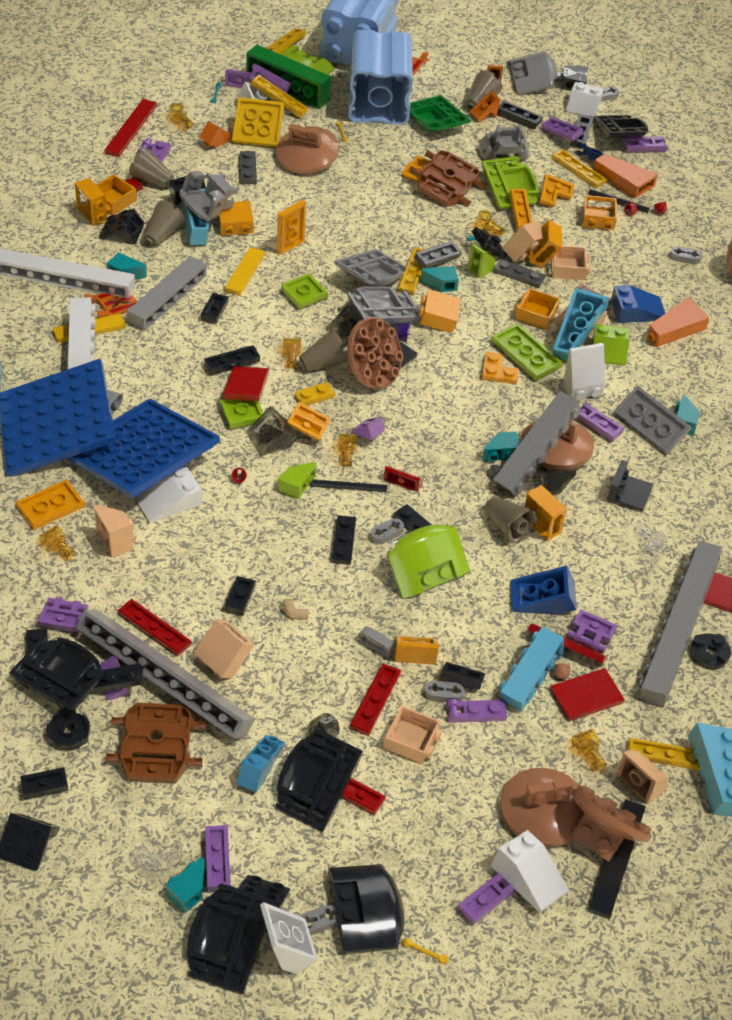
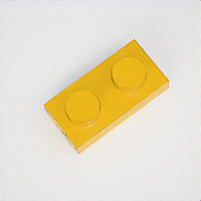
M324 382L296 391L295 397L298 402L309 406L334 398L335 392L328 382Z

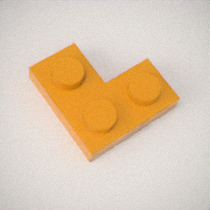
M545 174L538 203L554 207L557 196L570 200L575 184Z
M486 352L482 380L517 385L519 368L502 366L503 354Z

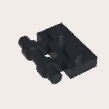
M477 227L472 230L476 241L480 243V246L485 251L492 252L499 258L507 257V253L500 244L501 240L496 235L492 236L485 229L481 230Z

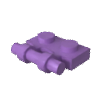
M146 138L142 142L141 148L137 150L136 155L140 150L146 148L151 150L163 163L171 149V143L156 141L155 144H152V139Z
M48 597V606L44 605L38 625L40 627L78 634L79 630L75 627L83 614L82 612L88 610L89 606L77 600L71 602L60 597H56V599Z
M580 609L572 624V628L578 631L575 633L569 630L566 637L604 654L607 646L600 644V642L603 641L609 644L618 625ZM587 634L591 637H594V640H591L583 635Z

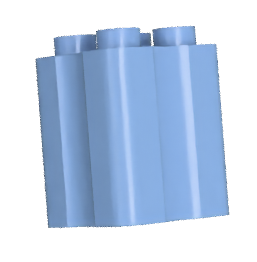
M330 0L321 18V26L324 33L323 39L320 42L321 57L330 62L351 64L352 35L356 30H374L378 33L397 31L396 7L399 4V0Z
M356 30L352 35L349 119L352 122H383L385 124L405 125L409 121L410 94L413 83L411 35L407 32L398 31L378 33L374 30Z

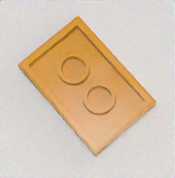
M300 200L277 214V252L279 254H283L305 241L306 202L304 200Z
M67 479L15 502L17 508L33 530L86 507L83 499Z

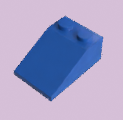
M631 285L614 286L611 303L618 323L656 321L665 314L659 296Z
M568 566L512 579V611L558 615L577 610L575 581Z

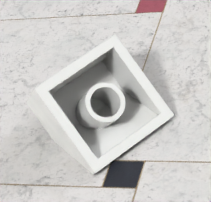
M575 82L566 112L594 119L601 105L604 89L598 86Z

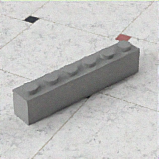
M192 256L188 257L127 310L128 323L145 331L207 276V264Z
M561 390L557 393L493 480L499 487L514 497L524 489L526 481L534 476L536 468L545 461L550 449L557 445L559 437L568 430L570 422L580 414L581 407L579 402Z

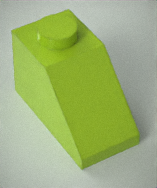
M472 244L468 270L481 278L494 271L496 258L479 246Z
M310 462L288 467L284 474L281 473L278 478L279 492L300 499L312 482V479L316 476L317 463Z

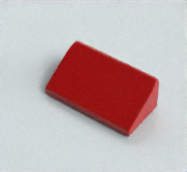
M385 466V481L416 492L419 491L423 484L421 478Z

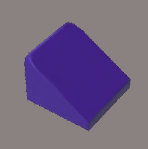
M410 322L397 325L399 326V341L407 343Z

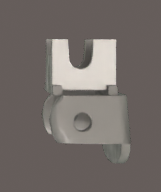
M522 124L512 128H501L500 125H497L495 132H490L479 140L480 153L484 160H493L496 154L519 153L518 157L520 160H526L529 157L528 142L522 130ZM491 147H496V150L491 151Z
M193 171L186 175L179 195L182 201L197 216L205 221H211L221 214L222 209L233 207L234 200H227V198L232 194H237L239 189L232 187L225 180V174L211 175L206 173L205 176L200 171ZM204 178H208L206 189L201 190Z

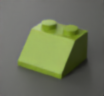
M596 324L592 336V345L604 344V360L606 364L626 366L629 328Z

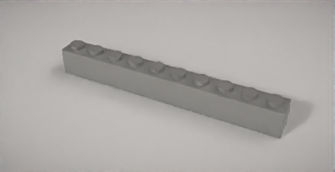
M699 541L697 547L692 548L690 555L692 560L691 562L687 561L685 567L686 575L681 576L679 583L681 588L680 590L676 589L673 599L675 603L670 604L668 610L669 619L665 618L663 622V634L659 633L656 641L658 647L657 649L653 648L650 657L652 662L651 664L647 663L645 668V680L641 679L638 691L641 692V700L661 707L665 706L720 561L721 546Z
M84 610L75 627L126 664L140 663L144 667L142 675L232 738H243L248 734L255 721L254 717L99 610Z

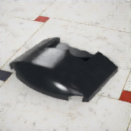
M631 115L594 116L596 127L604 132L605 138L643 137L648 132V125L637 117L631 118Z
M42 636L9 672V675L26 689H31L56 704L59 709L73 712L105 676V672L101 668L98 659L82 645L65 638L57 637V640H48L47 636Z
M316 728L312 730L313 734L305 739L302 738L287 757L277 783L276 791H278L279 804L276 803V808L324 832L333 818L335 810L354 772L357 770L363 751Z
M382 864L328 868L342 952L398 949L399 940L404 931V906L399 889Z
M220 883L217 886L219 889L204 900L192 923L187 944V957L190 966L188 972L191 977L244 994L267 928L260 904L267 903L274 906L275 900Z

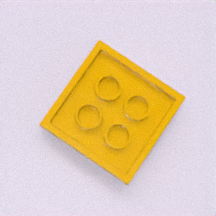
M238 97L232 143L276 148L280 141L285 103Z

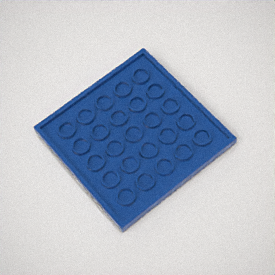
M101 358L0 392V422L6 474L8 477L16 476L116 442L104 365Z
M149 398L113 420L116 442L66 459L128 497L134 498L199 455L220 443V437Z

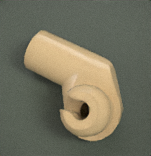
M292 599L283 600L282 610L290 618L308 619L309 609H297L293 606Z

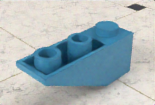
M265 735L242 761L237 785L257 792L265 782L285 742L279 740L276 736Z

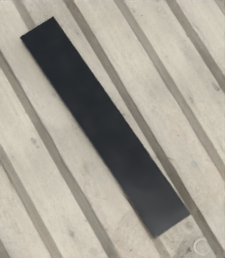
M625 799L622 810L626 809L637 816L635 820L640 823L646 806ZM623 839L609 862L607 860L604 861L588 912L610 920L635 841Z

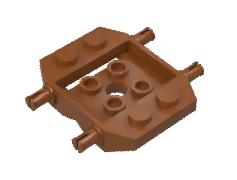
M427 150L425 156L431 159L430 163L425 165L421 171L413 167L409 171V173L418 178V191L446 207L458 203L469 207L472 201L464 197L467 192L475 185L482 190L487 185L479 180V170L477 167L449 151L439 150L434 154Z
M136 703L127 710L125 717L112 716L111 726L125 727L124 738L119 754L106 753V762H119L128 780L177 783L187 770V767L203 766V758L190 757L189 745L191 730H206L207 721H194L192 714L185 705ZM155 734H159L162 736V738L159 740L151 739V737ZM133 754H139V755H141V756H148V755H158V756H163V757L176 756V759L143 758V757H132V756H133Z

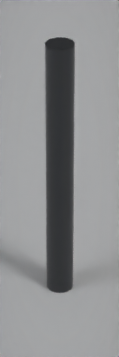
M590 189L588 193L591 196L617 198V204L623 206L627 203H634ZM635 203L639 211L649 212L650 207Z
M312 479L311 487L387 492V485L317 479Z

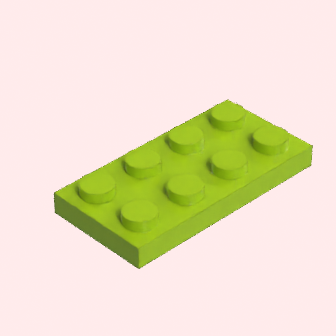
M519 323L491 336V341L535 381L562 368L563 362Z

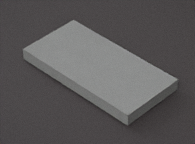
M638 385L614 410L618 417L665 454H669L692 429L689 424Z

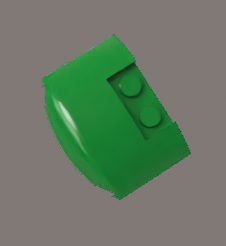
M442 95L410 103L412 117L422 128L428 131L437 132L471 123V120Z

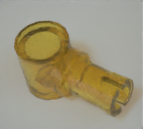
M180 103L170 105V120L174 123L182 124L185 129L192 128L193 121L183 112V105Z
M488 210L479 211L475 227L481 230L485 229L496 236L502 237L506 229L495 223V220L492 219V213Z
M283 338V354L287 356L288 369L297 368L298 356L301 354V338Z
M339 433L338 450L341 452L342 466H352L353 453L357 450V434Z
M55 525L39 535L41 544L47 546V550L53 549L58 551L67 561L75 557V550L66 543L65 534L59 526Z
M589 729L572 736V745L577 747V753H583L585 757L587 756L595 771L606 767L607 763L599 752V737L594 729Z

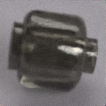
M329 713L318 715L308 724V735L313 734L312 730L316 728L334 737H337L340 731L338 720Z

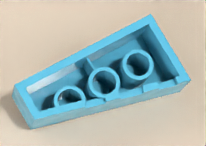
M181 199V208L185 217L189 244L206 245L210 221H205L197 216Z
M575 288L553 348V354L556 357L567 361L569 349L581 347L607 309L609 297Z
M543 626L539 632L536 631L531 638L529 648L523 650L519 664H514L512 667L510 678L508 681L504 680L499 688L501 700L523 711L537 691L535 686H541L544 682L547 669L552 671L557 658L560 659L562 657L564 637Z
M697 722L688 734V738L694 746L693 754L695 759H698L701 768L699 772L701 778H704L706 783L705 790L712 812L717 815L732 816V729Z

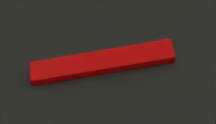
M142 99L105 148V154L120 157L155 110L157 102Z

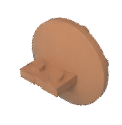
M290 124L289 132L280 139L276 147V155L280 165L288 171L303 175H309L310 173L330 167L339 152L337 139L330 131L320 127H302L295 124Z
M371 317L359 321L353 327L348 339V365L346 372L354 374L361 384L370 389L386 388L399 376L401 361L403 360V353L401 352L396 331L380 318Z
M536 421L529 424L523 430L521 435V441L524 439V437L527 435V433L530 431V429L533 427ZM571 421L568 430L564 434L562 433L557 445L550 449L545 461L539 465L549 471L554 469L568 470L580 468L593 455V437L579 423Z
M531 768L516 774L506 784L502 793L500 807L504 822L516 836L528 830L545 847H558L573 841L574 838L571 835L584 815L571 795L574 787H578L579 784L568 775L550 768Z
M586 785L574 787L571 795L584 815L573 831L572 838L584 846H588L594 850L593 852L608 862L614 856L623 839L649 842L652 837L650 833L652 828L643 822L638 823L635 820L637 816L626 809L619 810L616 808L618 804L608 797L600 798L594 795L595 791Z

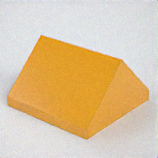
M396 636L395 662L436 665L439 648L437 638Z

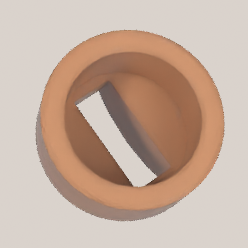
M563 663L555 664L553 670L554 677L560 681L566 680L570 675V666Z

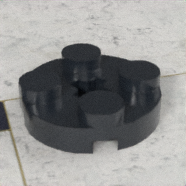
M705 633L694 637L690 646V655L693 661L703 665V668L717 670L723 668L728 663L731 656V648L723 635ZM707 649H712V650H714V653H713V654H710V652H708V651H706V650H707Z
M62 710L52 716V720L46 726L47 738L57 750H73L81 747L88 742L91 732L90 722L86 715L76 713V710L73 712ZM66 727L74 729L72 732L69 733L64 732L66 730Z

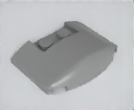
M541 51L509 59L518 95L554 86L553 81L557 80V66L554 59L548 53Z
M377 249L338 259L334 262L338 267L371 286L391 284L399 279L406 269V266Z
M365 286L355 289V293L351 294L349 292L347 294L362 320L376 317L386 321L388 324L408 322L413 324L421 320V317L418 316L419 309L407 291L402 290V294L395 292L393 287Z

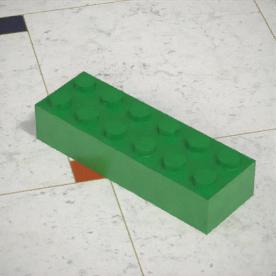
M255 45L246 52V72H252L253 64L259 65L292 83L287 93L288 95L318 109H321L330 101L331 76L260 45Z

